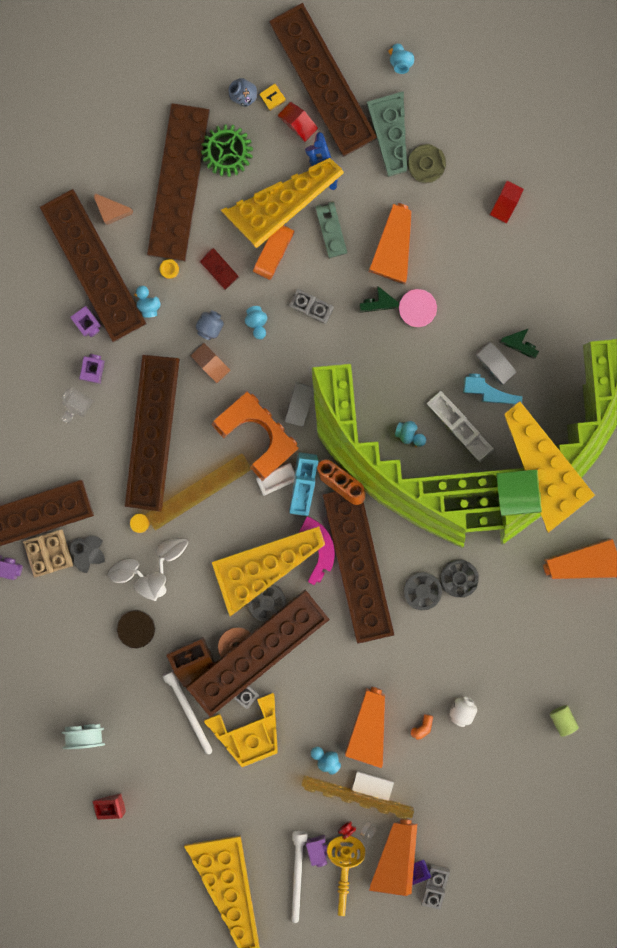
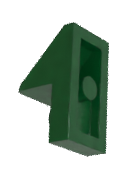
M377 286L378 301L375 302L373 298L365 299L363 303H360V313L399 308V302L379 286Z
M528 329L503 337L499 342L532 359H535L539 353L535 349V345L529 342L522 343Z

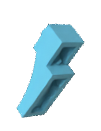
M469 374V377L464 378L463 393L482 394V402L517 404L520 401L522 403L523 396L507 394L491 387L485 382V378H480L481 374Z
M298 452L289 508L290 514L309 515L318 466V457L315 454Z

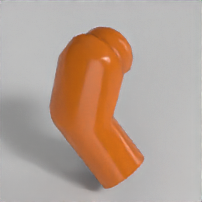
M424 714L422 726L413 728L411 736L420 740L431 732L433 716Z

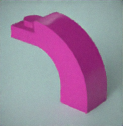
M307 516L299 533L319 526L325 545L318 550V562L308 579L309 583L315 585L316 582H321L325 574L322 571L323 568L331 571L335 551L332 538L326 528L315 519Z

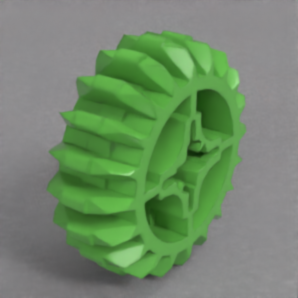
M224 124V130L216 126L217 133L210 130L209 132L212 137L205 136V140L208 143H202V147L206 149L202 150L201 154L207 155L203 158V161L209 162L207 164L208 169L214 166L212 170L214 174L220 170L219 175L223 177L224 171H226L227 176L231 177L230 171H234V174L237 176L238 168L244 172L243 164L246 166L250 165L246 158L252 159L253 157L252 154L247 153L253 151V147L248 146L252 143L251 139L245 140L248 136L247 133L240 135L242 132L241 128H238L235 132L234 125H231L230 130H228L227 124ZM222 137H232L227 142L217 141ZM237 140L243 146L242 156L234 150ZM213 146L220 151L217 162L212 157ZM230 147L232 153L228 154L227 152V155H225L223 149ZM228 159L237 160L232 165H222Z

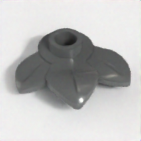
M89 536L85 539L77 538L70 544V552L74 556V564L83 573L88 572L90 563L101 564L105 562L104 554L99 549L103 540L97 536ZM78 544H81L83 546L82 551H78L76 549V546Z

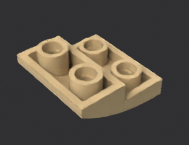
M63 530L23 541L34 578L74 566Z

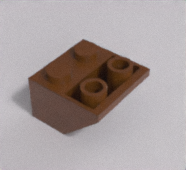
M204 637L172 650L166 655L183 687H186L215 663Z

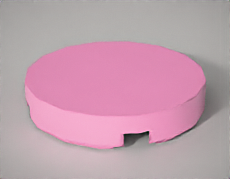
M411 290L400 301V317L404 323L412 327H424L431 323L436 316V300L425 290Z

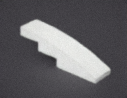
M442 391L427 403L439 419L480 463L494 451V448L481 436L479 431Z

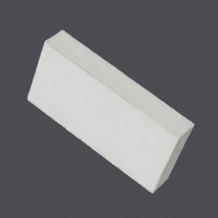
M291 463L276 469L263 482L259 477L256 478L263 496L293 483L295 471Z
M357 771L352 791L389 801L394 781Z

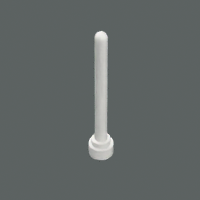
M173 670L167 672L162 676L165 683L172 686L205 753L211 754L212 748L178 683L179 679Z
M305 831L292 832V841H294L295 845L291 917L293 923L299 921L303 846L307 842L308 833Z

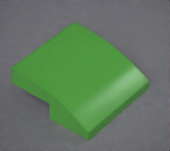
M537 470L497 473L498 495L502 516L542 512Z

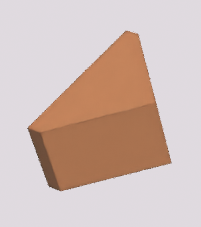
M98 194L94 196L106 225L128 217L133 213V210L127 206Z
M205 343L191 355L197 364L216 383L231 371Z

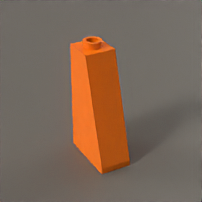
M398 203L397 205L393 204L369 272L405 285L408 272L412 211L408 210V206Z
M610 538L544 559V572L546 576L549 575L552 579L617 577V550L613 539Z
M366 688L348 741L345 756L382 768L385 695L379 688Z
M400 819L399 822L393 823L369 891L401 896L412 894L417 824L411 823L412 820Z

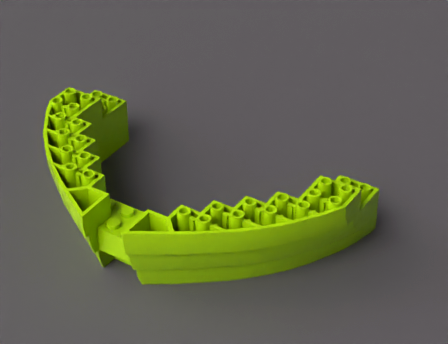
M617 339L590 341L583 345L586 384L582 386L586 422L568 424V444L556 445L581 478L584 477L599 458L617 427ZM351 364L311 368L318 438L338 465L363 485L364 491L381 505L417 527L460 548H464L466 532L499 529L500 542L503 545L542 517L540 512L501 515L497 473L524 471V468L402 478L400 460L380 461L378 442L358 443Z

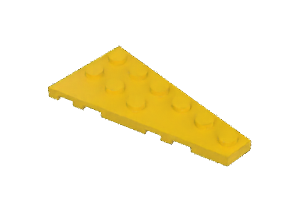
M328 158L309 167L308 171L300 175L297 173L291 176L292 179L283 183L280 181L255 193L248 200L243 201L242 199L236 202L237 205L229 209L227 207L221 209V212L257 248L344 172L331 158Z

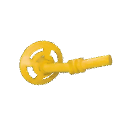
M342 836L336 837L327 847L329 860L336 866L341 867L340 881H338L340 885H338L339 890H337L339 893L338 916H345L346 897L349 893L347 890L349 886L347 885L350 884L348 882L349 868L359 865L365 858L363 843L352 836L343 839ZM347 842L353 844V846H341V843ZM334 847L336 848L335 857L332 856V850ZM357 850L360 851V857H359V859H357V855H358Z

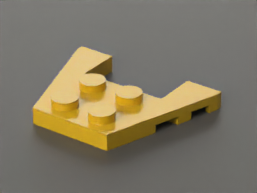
M274 692L257 698L264 718L229 732L226 729L221 714L204 720L207 727L212 730L214 735L223 743L241 767L278 753Z

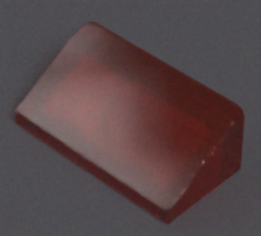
M214 248L200 261L225 290L240 278Z

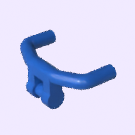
M318 132L315 136L314 145L305 148V152L310 158L309 163L311 167L331 158L323 133ZM338 178L329 185L331 190L337 188Z

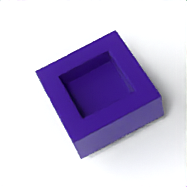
M424 859L414 863L412 885L431 878Z

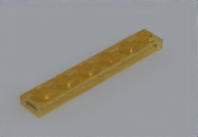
M243 453L164 502L162 512L151 510L145 514L154 530H158L251 471L250 464Z
M303 775L301 786L306 791H320L326 797L333 798L337 796L343 802L352 803L354 801L360 803L359 806L363 808H378L377 811L389 814L391 812L396 814V817L407 820V817L411 819L413 817L414 808L391 800H383L352 791V789Z

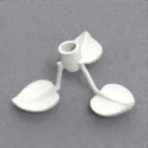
M179 538L169 539L157 547L156 554L160 557V572L148 574L144 577L139 570H136L139 567L138 561L125 559L116 563L109 570L107 576L115 583H125L132 579L134 574L139 575L140 578L134 584L136 592L147 599L156 601L158 597L166 593L163 560L172 561L178 558L186 549L188 540Z

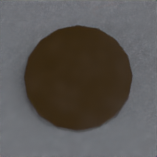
M133 610L121 617L118 622L117 633L124 645L137 649L151 642L156 627L154 620L149 614L140 610Z

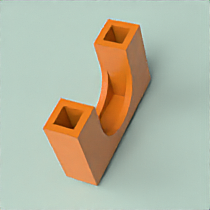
M247 391L218 416L211 425L223 439L239 425L246 422L257 423L267 431L270 441L268 450L250 466V469L263 482L299 448L295 439L285 434L284 427L271 418V413L258 404L259 400L254 394H249Z

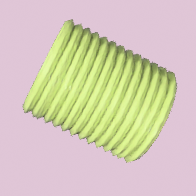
M568 705L561 706L550 713V717L561 737L578 730L579 726Z

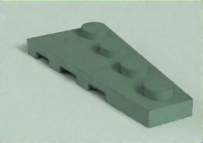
M404 91L366 103L388 177L407 172Z

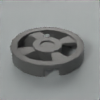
M454 560L443 568L441 584L449 595L465 598L477 589L479 574L470 562ZM456 564H463L461 571L457 570ZM445 575L452 577V581L445 583ZM474 575L475 581H468V576ZM458 586L463 587L464 593L457 594Z
M426 572L414 574L406 581L404 586V597L408 604L414 609L421 611L435 607L442 596V587L439 580ZM420 577L421 584L417 585L413 580ZM435 581L437 588L430 589L429 586ZM415 593L417 597L411 601L408 594ZM429 597L433 603L426 606L425 599Z
M271 585L268 588V595L263 596L261 593L248 603L249 611L259 621L266 622L269 619L266 618L267 611L271 610L273 615L286 605V599L280 588ZM281 597L282 604L275 603V599ZM252 602H259L260 607L253 610Z

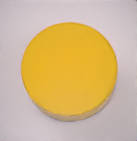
M166 259L160 264L159 269L163 277L173 279L178 275L179 266L174 260Z
M136 514L130 520V527L134 532L142 533L149 528V518L144 514Z

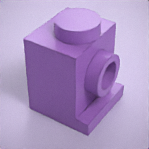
M87 306L70 317L85 337L88 335L93 337L100 332L98 328L101 327V324ZM87 320L91 321L90 327L85 326Z
M90 354L89 357L84 356L79 379L101 384L105 363L104 360H101V356ZM92 365L97 367L95 372H92L90 369Z
M0 555V577L11 580L17 579L22 573L23 565L15 563L16 559L4 557V560H2L3 556Z
M325 835L307 839L306 846L312 866L322 867L328 864L326 857L328 856L327 844L323 845L325 843Z

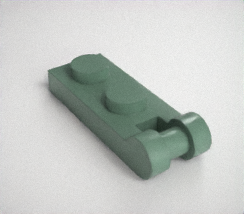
M334 201L329 202L325 206H315L329 259L347 254ZM330 212L332 217L324 219L323 214Z

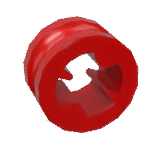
M351 821L346 822L337 831L343 835V839L348 838L357 829L351 825Z

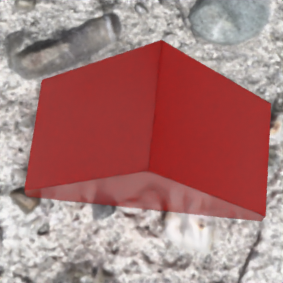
M292 102L278 114V117L304 142L318 130V127L307 113Z
M506 181L490 216L507 224L524 189Z
M121 793L92 801L97 820L120 819L126 812Z

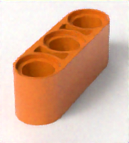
M283 225L268 238L255 264L254 273L271 280L295 230Z
M330 460L319 462L317 469L322 482L354 505L364 502V487L358 480ZM326 469L331 470L329 473H323ZM340 480L346 481L344 484H337ZM354 491L361 492L359 495H352Z

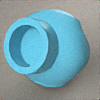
M399 43L394 44L388 50V53L391 55L390 63L394 67V71L398 74L407 73L414 64L415 58L413 53L404 50V47Z
M139 286L134 294L140 298L136 304L137 309L142 312V316L145 318L157 316V310L161 306L159 298L157 296L147 298L149 295L148 288L146 286Z
M252 306L246 310L245 324L250 328H254V337L261 340L266 336V330L262 326L267 322L268 317L260 306Z
M415 422L398 423L395 437L400 438L404 444L413 442L415 447H421L426 443V437L423 434L415 435L418 428Z
M320 747L312 748L311 757L318 760L317 765L321 771L328 772L330 775L338 772L341 763L336 752L329 751L324 753Z

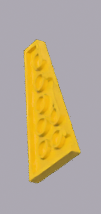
M519 401L504 413V417L516 445L524 471H538L542 506L540 515L542 516L546 531L549 533L593 498L595 494Z
M318 526L213 561L212 565L229 616L235 614L322 548L325 542L320 527Z
M241 835L185 844L184 848L190 855L193 865L198 870L202 878L201 880L215 906H217L223 921H225L230 930V934L237 947L260 948Z

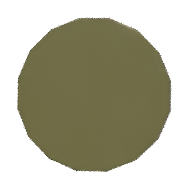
M430 144L416 147L408 159V171L415 180L421 183H433L443 175L446 167V159L443 152Z

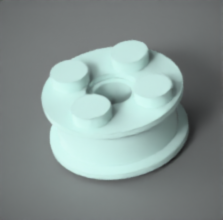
M100 724L83 725V729L82 726L65 727V731H62V734H65V746L63 749H83L105 745L102 742L101 733L104 727H101Z

